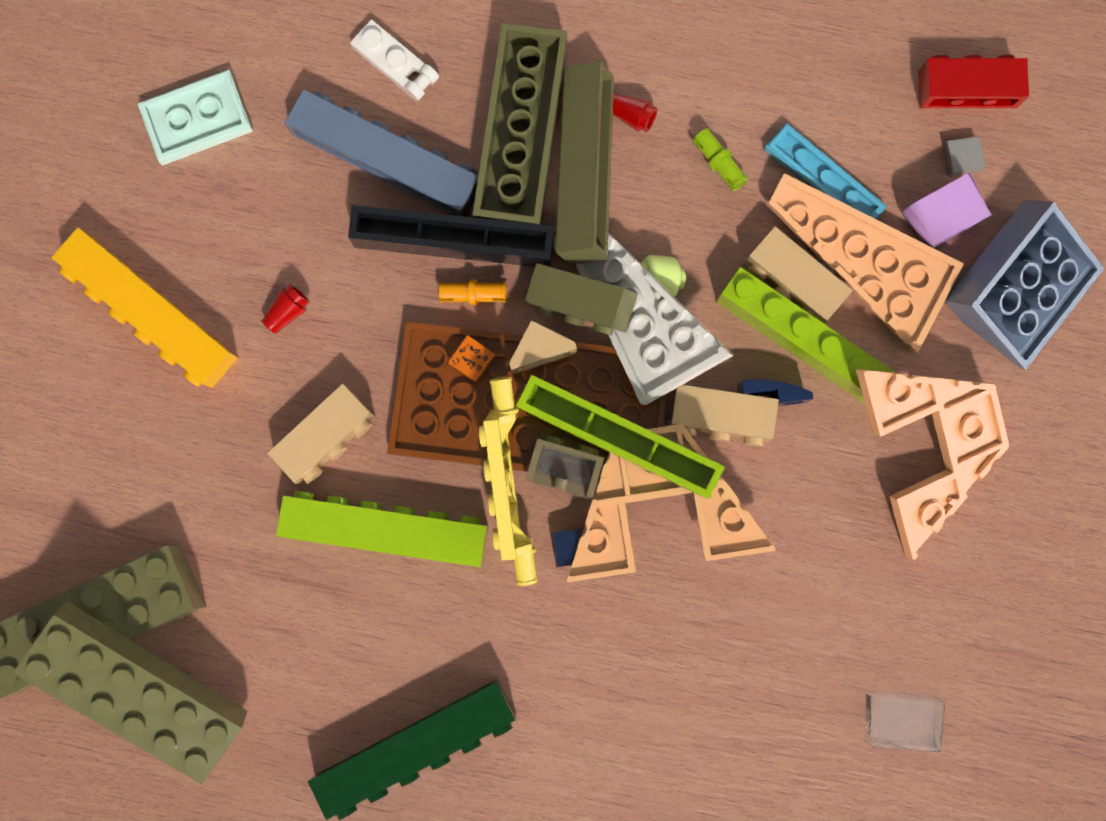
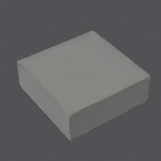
M980 136L950 140L944 144L949 176L981 172L986 168Z

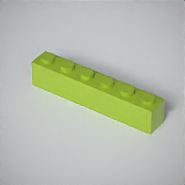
M741 267L716 302L863 403L864 399L856 373L857 369L896 373Z
M531 375L516 405L519 409L708 500H710L725 469V466L533 375Z
M295 490L293 497L283 496L276 537L475 567L483 566L489 527L481 525V518L462 516L461 522L448 520V513L428 511L427 517L414 515L415 508L395 506L394 512L381 510V503L361 501L360 507L347 505L348 498L328 496L327 502L314 500V493Z

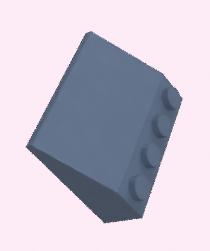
M1024 200L948 295L945 303L965 325L1019 368L1026 370L1105 268L1054 202Z

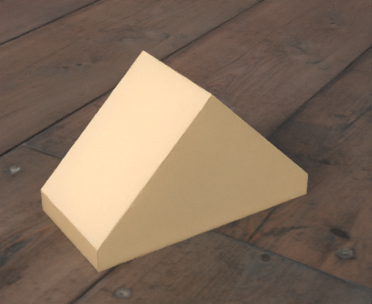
M531 320L509 363L512 374L575 355L577 347L574 341Z

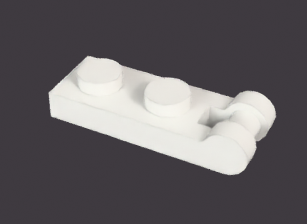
M372 19L350 42L352 49L417 102L425 95L424 90L429 84L434 85L440 78L431 66L423 63ZM416 72L419 75L414 82L409 80L412 74Z

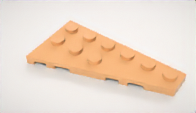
M784 173L767 206L853 290L865 305L914 354L918 353L964 263Z

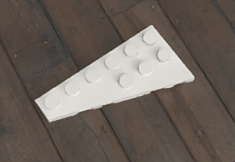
M609 232L607 260L576 264L581 276L638 293L626 333L614 329L612 336L609 335L640 404L647 405L734 356Z

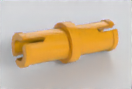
M469 279V282H440V303L469 302V305H477L478 302L506 303L507 282H477V279Z

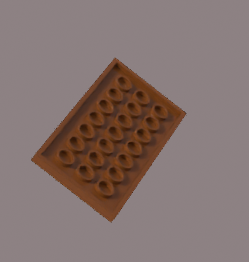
M406 321L387 454L484 466V461L488 460L487 447H481L479 426H483V420L494 409L491 384L489 382L490 379L512 377L511 383L515 407L531 375L645 429L663 427L667 394L647 405L640 404L615 348L611 346L575 342L577 347L575 355L512 374L509 363L523 337L522 335ZM467 335L496 355L477 383L448 363ZM519 409L517 419L508 433L513 470L528 472L537 439L545 441L546 436H552L565 440V447L578 450L579 445L599 450L597 456L604 457L598 481H600V476L608 457V451ZM543 453L539 469L571 478L589 480L592 467Z

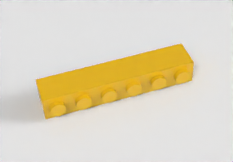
M77 228L51 257L61 266L57 270L72 283H75L77 280L86 286L82 291L97 304L104 301L111 307L107 311L109 315L123 325L128 321L136 328L132 333L146 345L153 342L160 348L157 354L170 365L174 366L178 363L186 371L182 375L195 386L199 387L201 384L213 388L238 359L121 260L80 228Z

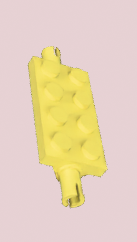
M499 377L489 380L494 409L483 420V426H479V439L481 447H487L488 460L484 461V476L486 482L491 481L492 495H488L490 516H496L497 529H493L494 549L501 551L502 561L514 560L516 585L526 586L534 584L538 580L533 554L536 552V546H533V539H530L520 528L508 435L517 419L519 409L514 405L512 377Z

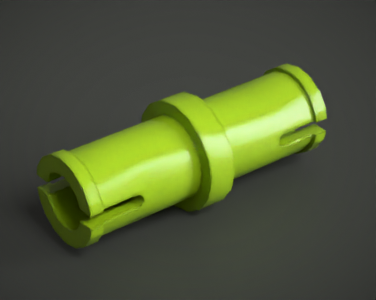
M709 128L702 130L695 136V139L692 140L693 144L698 147L709 161L708 167L712 171H717L729 186L731 192H735L749 180L748 176L742 172L731 158L733 156L732 152L729 149L723 148Z

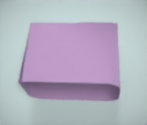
M970 172L918 200L902 212L918 241L932 248L980 223L991 215Z

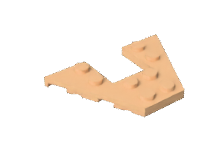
M857 369L856 373L874 435L881 437L929 414H932L946 470L889 496L905 556L914 560L918 557L916 551L933 531L938 533L943 527L945 519L953 515L968 497L966 491L976 479H983L991 469L993 462L999 459L1009 448L996 386L986 382Z
M683 424L647 429L708 458ZM609 452L590 506L582 536L578 543L570 573L567 577V582L637 572L626 503L693 492ZM720 477L710 500L694 493L705 561L775 551L774 545L769 541L722 477Z

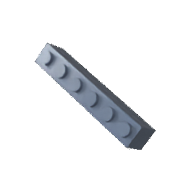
M304 89L302 90L284 123L291 135L454 216H466L476 194L478 176L475 169L463 163L457 166L447 161L448 157L442 152L431 149L429 152L419 147V143L415 139L405 134L399 137L391 133L389 127L377 120H373L370 123L362 119L361 114L349 106H344L342 109L332 104L333 101L321 92L315 91L312 94Z

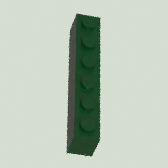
M496 679L315 774L307 782L325 819L328 820L336 815L338 820H341L357 811L356 804L367 798L370 803H373L389 793L388 787L398 782L403 787L420 777L418 772L430 766L432 770H436L451 761L449 755L461 749L463 754H466L482 745L481 738L491 733L496 738L513 728L511 723L516 720V714L499 680Z

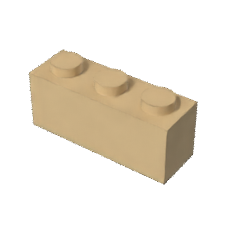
M776 226L744 263L749 267L747 270L750 274L762 282H767L775 291L822 323L829 320L853 291Z
M342 383L267 454L295 484L303 485L305 482L310 484L322 474L323 470L321 467L329 459L335 461L348 449L345 445L354 436L357 438L361 437L372 427L373 424L370 421L375 416Z
M681 385L674 389L669 426L683 424L692 437H696V432L710 434L709 439L715 441L729 442L730 437L743 439L744 445L763 447L764 442L768 443L774 439L779 399Z

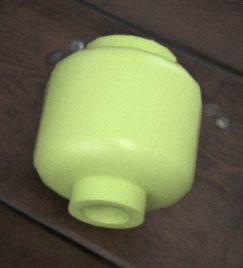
M648 255L640 262L674 297L679 289L684 288L686 273L684 269H681L680 263L675 257Z

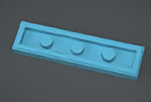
M788 123L766 145L764 151L801 182L874 219H877L887 208L882 201Z

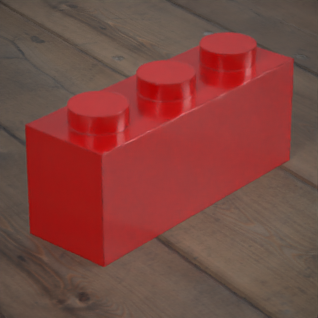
M936 55L928 58L918 71L920 109L1018 108L1029 97L1028 58H1015L1014 55H1001L996 58H982L981 55L950 58L948 55Z

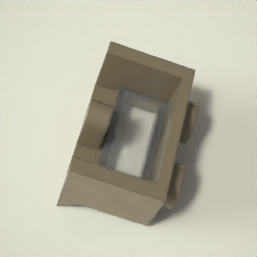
M546 436L545 441L537 439L527 472L526 482L592 500L604 461V457L597 456L599 450L579 445L578 450L565 447V440L552 436Z

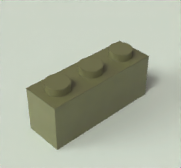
M536 263L525 302L536 305V313L554 318L555 313L559 312L565 314L563 320L565 322L582 327L584 321L594 323L592 330L612 336L614 329L626 333L638 293L623 287Z

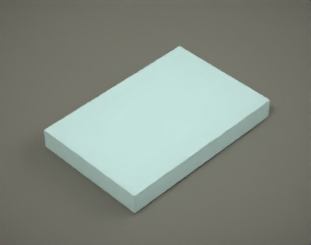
M229 69L137 103L156 157L162 166L253 132L233 75Z

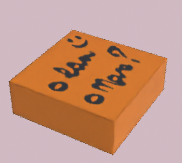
M467 335L448 363L477 383L496 355Z

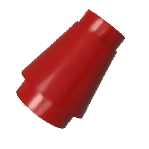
M614 93L613 115L637 132L641 130L648 132L651 129L658 108L653 106L651 101Z
M289 284L286 289H280L261 322L267 329L277 334L289 323L306 312V306L310 301L300 290Z

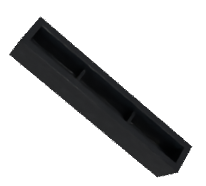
M352 205L348 239L354 248L531 267H535L536 263L551 267L554 226Z

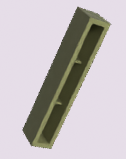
M599 60L565 68L564 82L561 85L563 112L560 113L562 134L561 142L558 145L560 172L557 174L559 196L558 203L555 206L557 234L554 236V248L556 253L571 265L608 259L614 75Z

